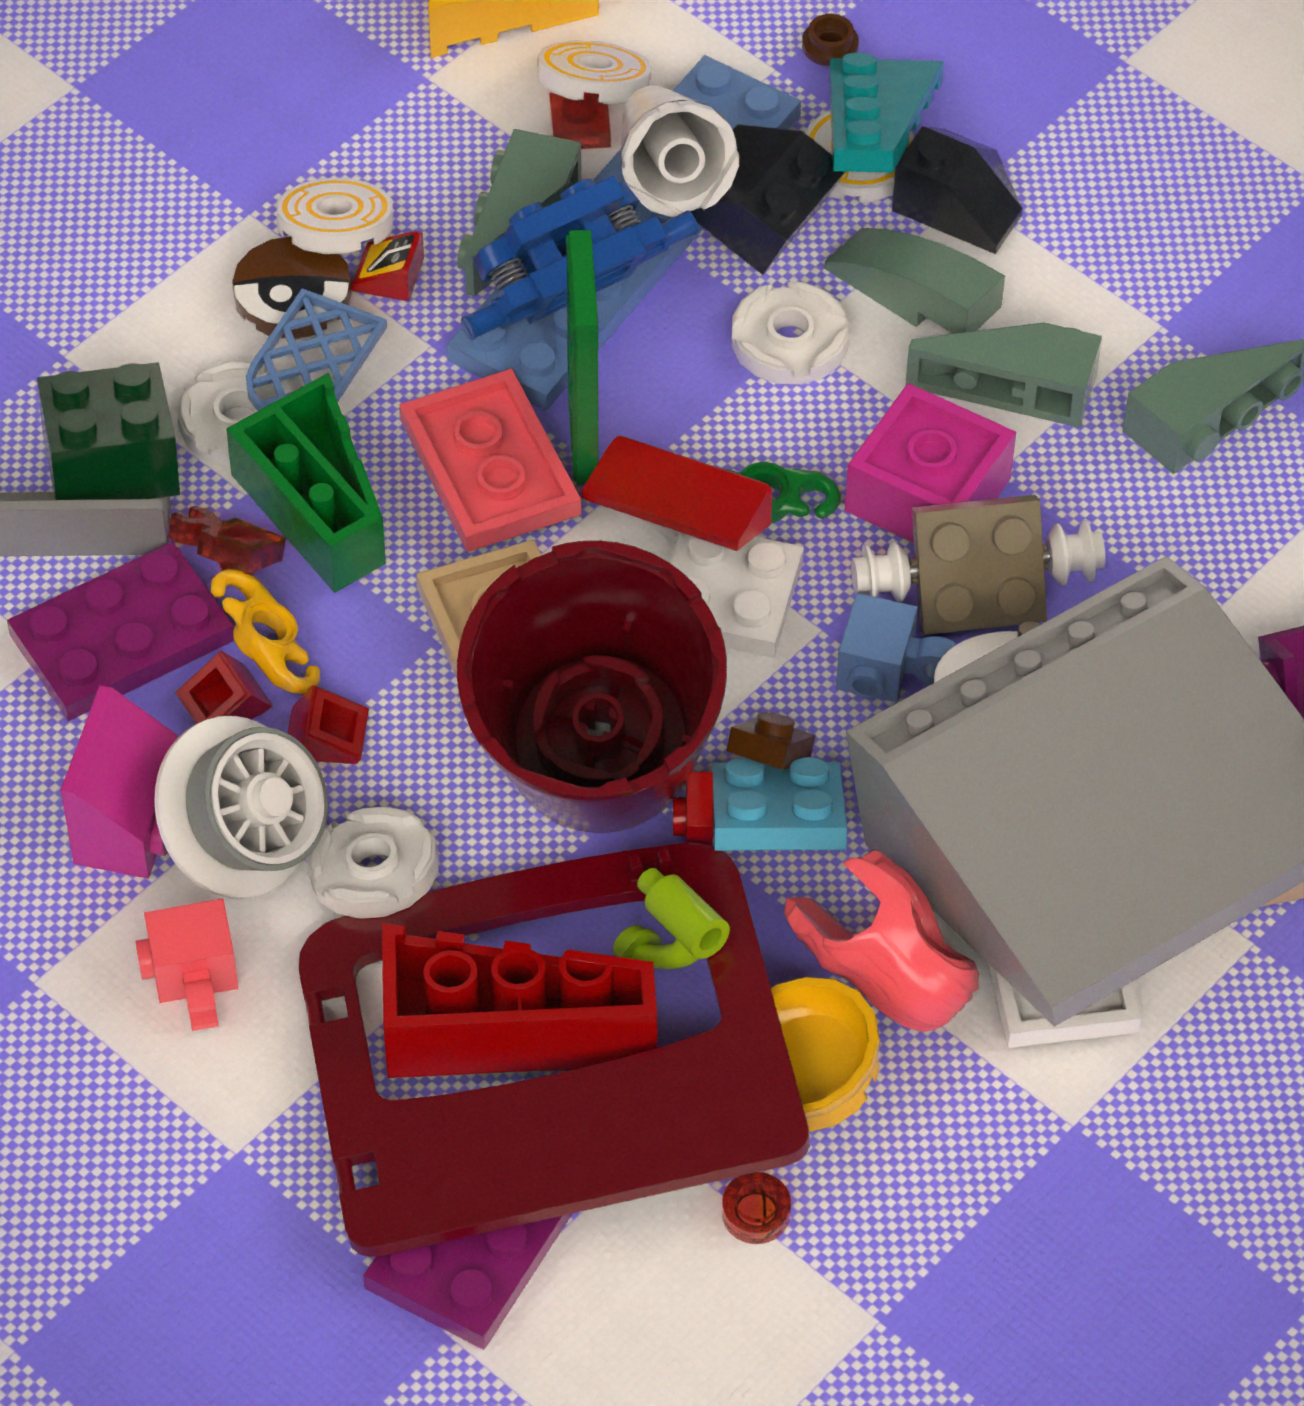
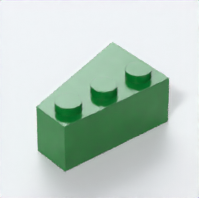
M329 372L226 428L231 475L334 593L386 564L383 517L362 460L358 458L351 440L350 428L345 415L341 413Z

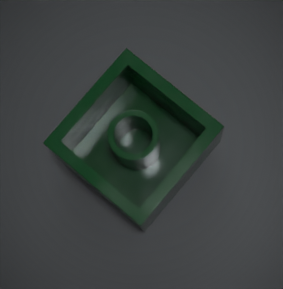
M159 362L148 364L130 363L116 368L84 372L66 371L58 375L37 377L43 439L55 500L153 499L180 495L176 437Z

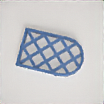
M301 289L251 362L246 375L248 399L255 409L259 411L290 394H285L280 382L281 380L301 375L306 385L312 382L309 373L330 368L335 380L332 382L338 402L387 329V319ZM312 305L328 311L315 314ZM304 306L308 316L293 320L301 307ZM340 317L345 330L324 335L320 322ZM349 319L358 321L365 325L353 328ZM312 325L317 338L296 343L291 330ZM371 333L361 348L357 336ZM284 334L288 345L274 349ZM349 339L354 352L333 357L328 344ZM320 346L326 359L305 364L300 351ZM292 354L297 367L276 372L271 359ZM352 362L342 377L337 365ZM264 363L268 375L255 378ZM272 383L277 396L261 400L253 388Z

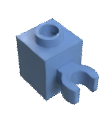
M856 593L838 652L836 689L851 692L864 699L878 698L897 703L905 674H914L921 681L933 684L938 662L955 646V642L938 636H929L923 639L915 638L918 606Z

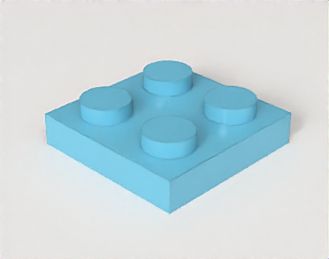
M805 757L793 761L790 768L785 770L748 758H736L729 762L711 763V772H713L715 851L846 850L847 823L840 762H825L818 758Z

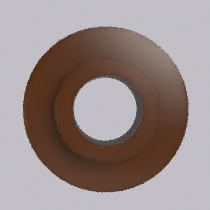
M838 14L817 16L810 22L809 27H807L802 36V50L808 59L819 65L830 66V58L842 59L843 56L857 53L859 38L852 23L847 18Z

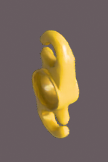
M226 569L217 573L211 580V594L214 597L224 596L226 586L229 585L236 587L246 598V601H239L232 597H226L222 601L224 611L236 623L233 637L238 648L246 656L254 660L275 686L289 693L305 694L313 685L318 686L321 670L317 666H308L304 678L294 675L286 667V661L298 665H305L309 661L307 651L300 647L295 640L298 626L290 611L279 604L256 577L236 569ZM258 622L268 626L277 634L279 640H270L262 636L255 630L252 623Z

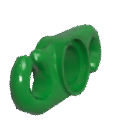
M770 462L751 464L741 472L726 469L727 471L767 483L780 492V495L772 500L771 523L781 520L787 514L797 517L807 516L810 508L800 497L806 492L818 491L825 494V501L814 509L817 518L824 519L832 515L840 505L841 493L835 481L822 472L783 468Z

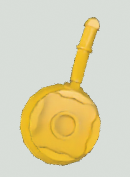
M804 977L777 984L771 988L809 1132L835 1126L856 1113L868 1098L865 1089L870 1084L871 1078L876 1083L880 1070L878 1060L880 1038L876 1014L859 991L835 979Z

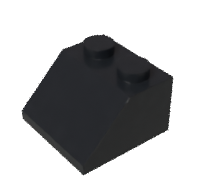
M737 124L733 129L739 153V168L731 188L715 205L705 210L700 207L690 212L699 225L763 275L823 205L845 174V171H833V155L803 131Z

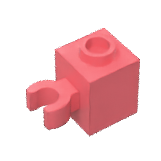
M224 899L144 912L148 938L135 941L142 980L155 978L159 1003L181 999L187 1000L192 1031L218 1027L214 993L239 989Z

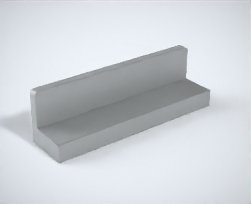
M54 492L0 493V556L147 554L169 543L170 496L153 499L55 500Z

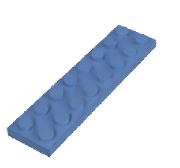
M706 55L699 60L673 90V92L704 103L717 110L727 120L732 130L737 124L789 130L798 120L801 113V100ZM621 149L593 179L594 184L613 175L618 183L625 182L621 169ZM641 203L634 210L636 211L635 215L638 216V220H641V222L657 216L660 223L674 218L652 212ZM698 224L699 231L696 235H691L670 245L668 250L639 264L630 277L596 292L598 350L704 229L701 225ZM496 288L478 310L490 305L491 301L498 297L501 290ZM567 307L531 324L525 318L504 329L498 327L477 337L473 341L467 337L463 328H461L446 345L448 361L481 378L512 368L529 402L545 411L548 410L568 386Z

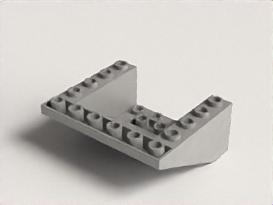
M1168 556L1161 558L846 731L865 845L871 851L875 849L882 852L895 864L907 871L924 891L932 909L1054 1027L1304 882V719L1208 589Z

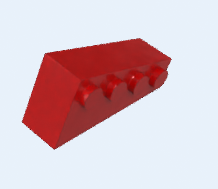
M382 923L383 1029L388 1078L572 1070L658 1048L654 963L652 961L568 949L562 957L538 954L531 950V944L505 940L502 949L465 943V934L438 931L436 939L406 935V926Z

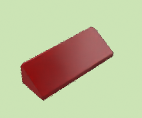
M617 436L609 444L582 489V498L587 501L734 551L741 549L771 525L772 489L767 483L624 436Z

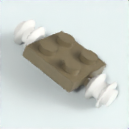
M1036 495L912 507L914 558L908 559L907 553L896 541H891L887 554L874 555L869 545L863 544L862 557L852 558L851 562L855 594L859 593L877 597L879 593L891 592L896 602L902 603L910 590L911 583L917 584L919 629L923 635L1020 625L1024 622H1046L1044 570H1048L1061 586L1066 585L1070 572L1078 571L1082 572L1088 583H1092L1095 580L1096 570L1104 569L1105 546L1101 532H1092L1087 520L1081 522L1077 534L1066 535L1059 523L1054 524L1046 537L1045 544H1043L1040 499Z

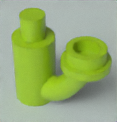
M650 868L639 877L637 887L646 895L644 903L646 910L676 940L671 944H662L661 938L652 929H644L640 925H633L622 931L616 938L613 945V953L617 957L652 961L655 969H680L695 963L698 959L708 958L718 952L728 939L730 927L679 876L667 875L664 877L656 868Z

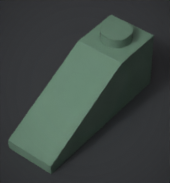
M1042 322L912 339L908 349L905 386L907 383H910L933 394L1080 428L1097 375L1102 336L1083 332L1076 328H1066Z

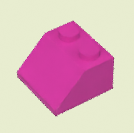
M99 685L60 790L73 863L149 879L157 855L165 856L168 852L160 836L155 815L154 797L157 775L165 754L179 736L114 688Z

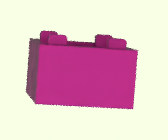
M907 383L848 464L845 511L914 543L912 507L998 498L1011 479L1016 431Z

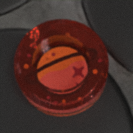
M756 1172L738 1176L728 1184L722 1198V1220L731 1235L745 1243L764 1244L777 1239L786 1230L790 1221L791 1197L787 1187L778 1178L767 1173Z

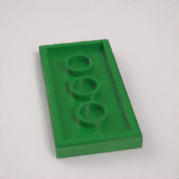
M569 230V235H566L568 405L573 481H576L577 486L586 484L598 464V315L591 230Z

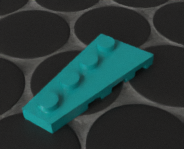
M850 53L843 56L842 59L830 58L829 87L833 171L893 173L909 144V132L916 131L921 122L922 109H928L933 100V89L938 90L942 84L944 61L881 60L867 53Z

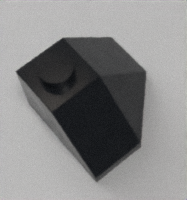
M922 126L904 151L895 168L893 212L996 254L1022 217L1023 208L997 150L947 129Z

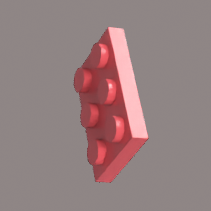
M512 368L399 404L400 421L466 552L581 515V498Z

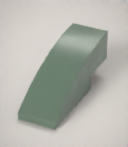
M861 228L825 261V270L915 327H918L928 318L952 334L977 331L1002 307L1005 275L962 252L913 234L887 229Z

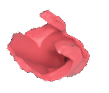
M874 849L862 858L852 857L843 861L844 865L881 902L872 925L864 931L851 933L832 914L811 898H786L784 915L792 931L797 935V939L804 942L805 946L815 955L821 967L852 983L874 1007L903 1027L920 1032L936 1030L949 1023L965 1007V1004L973 998V993L979 989L980 973L977 970L976 963L956 952L944 942L935 914L924 891L907 871L895 864L880 851Z

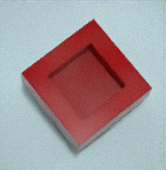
M691 772L686 780V796L673 797V836H685V842H698L712 846L713 772Z

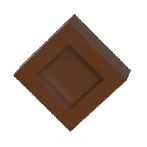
M763 712L757 714V718L731 727L726 751L785 770L790 768L793 761L811 757L816 735L794 728L795 721L787 716Z

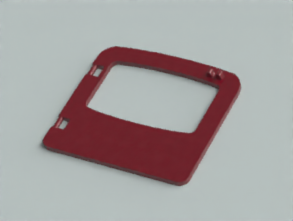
M685 842L568 860L445 887L426 893L409 908L386 917L358 919L343 916L333 919L308 936L300 950L298 969L337 1178L344 1226L351 1248L358 1254L367 1257L388 1255L788 1166L801 1160L807 1154L810 1147L807 1119L740 873L732 858L722 851H715L714 846L698 842ZM650 868H656L664 877L667 875L679 876L729 924L730 932L725 944L714 955L706 958L721 1014L719 1024L712 1030L669 1045L615 1060L498 1086L400 1100H387L377 1093L357 991L356 976L364 966L382 960V923L406 926V935L436 939L438 931L465 934L466 936L512 924L576 911L645 901L646 895L637 887V882L643 872ZM344 996L348 1017L325 1022L322 1001ZM375 1161L379 1185L356 1189L352 1166Z

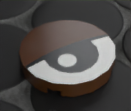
M292 236L270 239L252 248L237 264L232 280L237 312L244 320L246 316L249 321L255 323L256 330L268 336L275 329L301 289L349 305L352 295L348 265L340 254H321L305 251L292 244ZM312 305L315 314L328 311ZM304 306L301 307L293 320L308 316ZM331 320L320 322L323 331L327 329V322ZM312 325L291 330L294 339L315 335Z

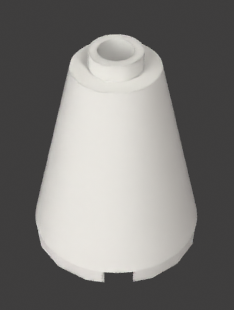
M646 86L635 91L626 101L622 115L621 169L625 183L646 208L652 212L669 217H676L686 210L692 211L700 207L705 210L715 205L731 188L739 168V153L737 151L735 135L730 124L712 107L666 88Z

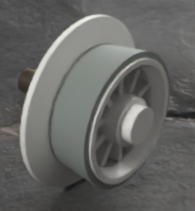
M220 716L193 725L183 732L165 754L157 775L154 797L155 815L165 848L177 867L192 882L202 889L222 897L250 898L276 889L288 880L300 863L312 853L325 829L328 815L327 790L321 770L311 753L291 735L278 729L266 727L248 718Z

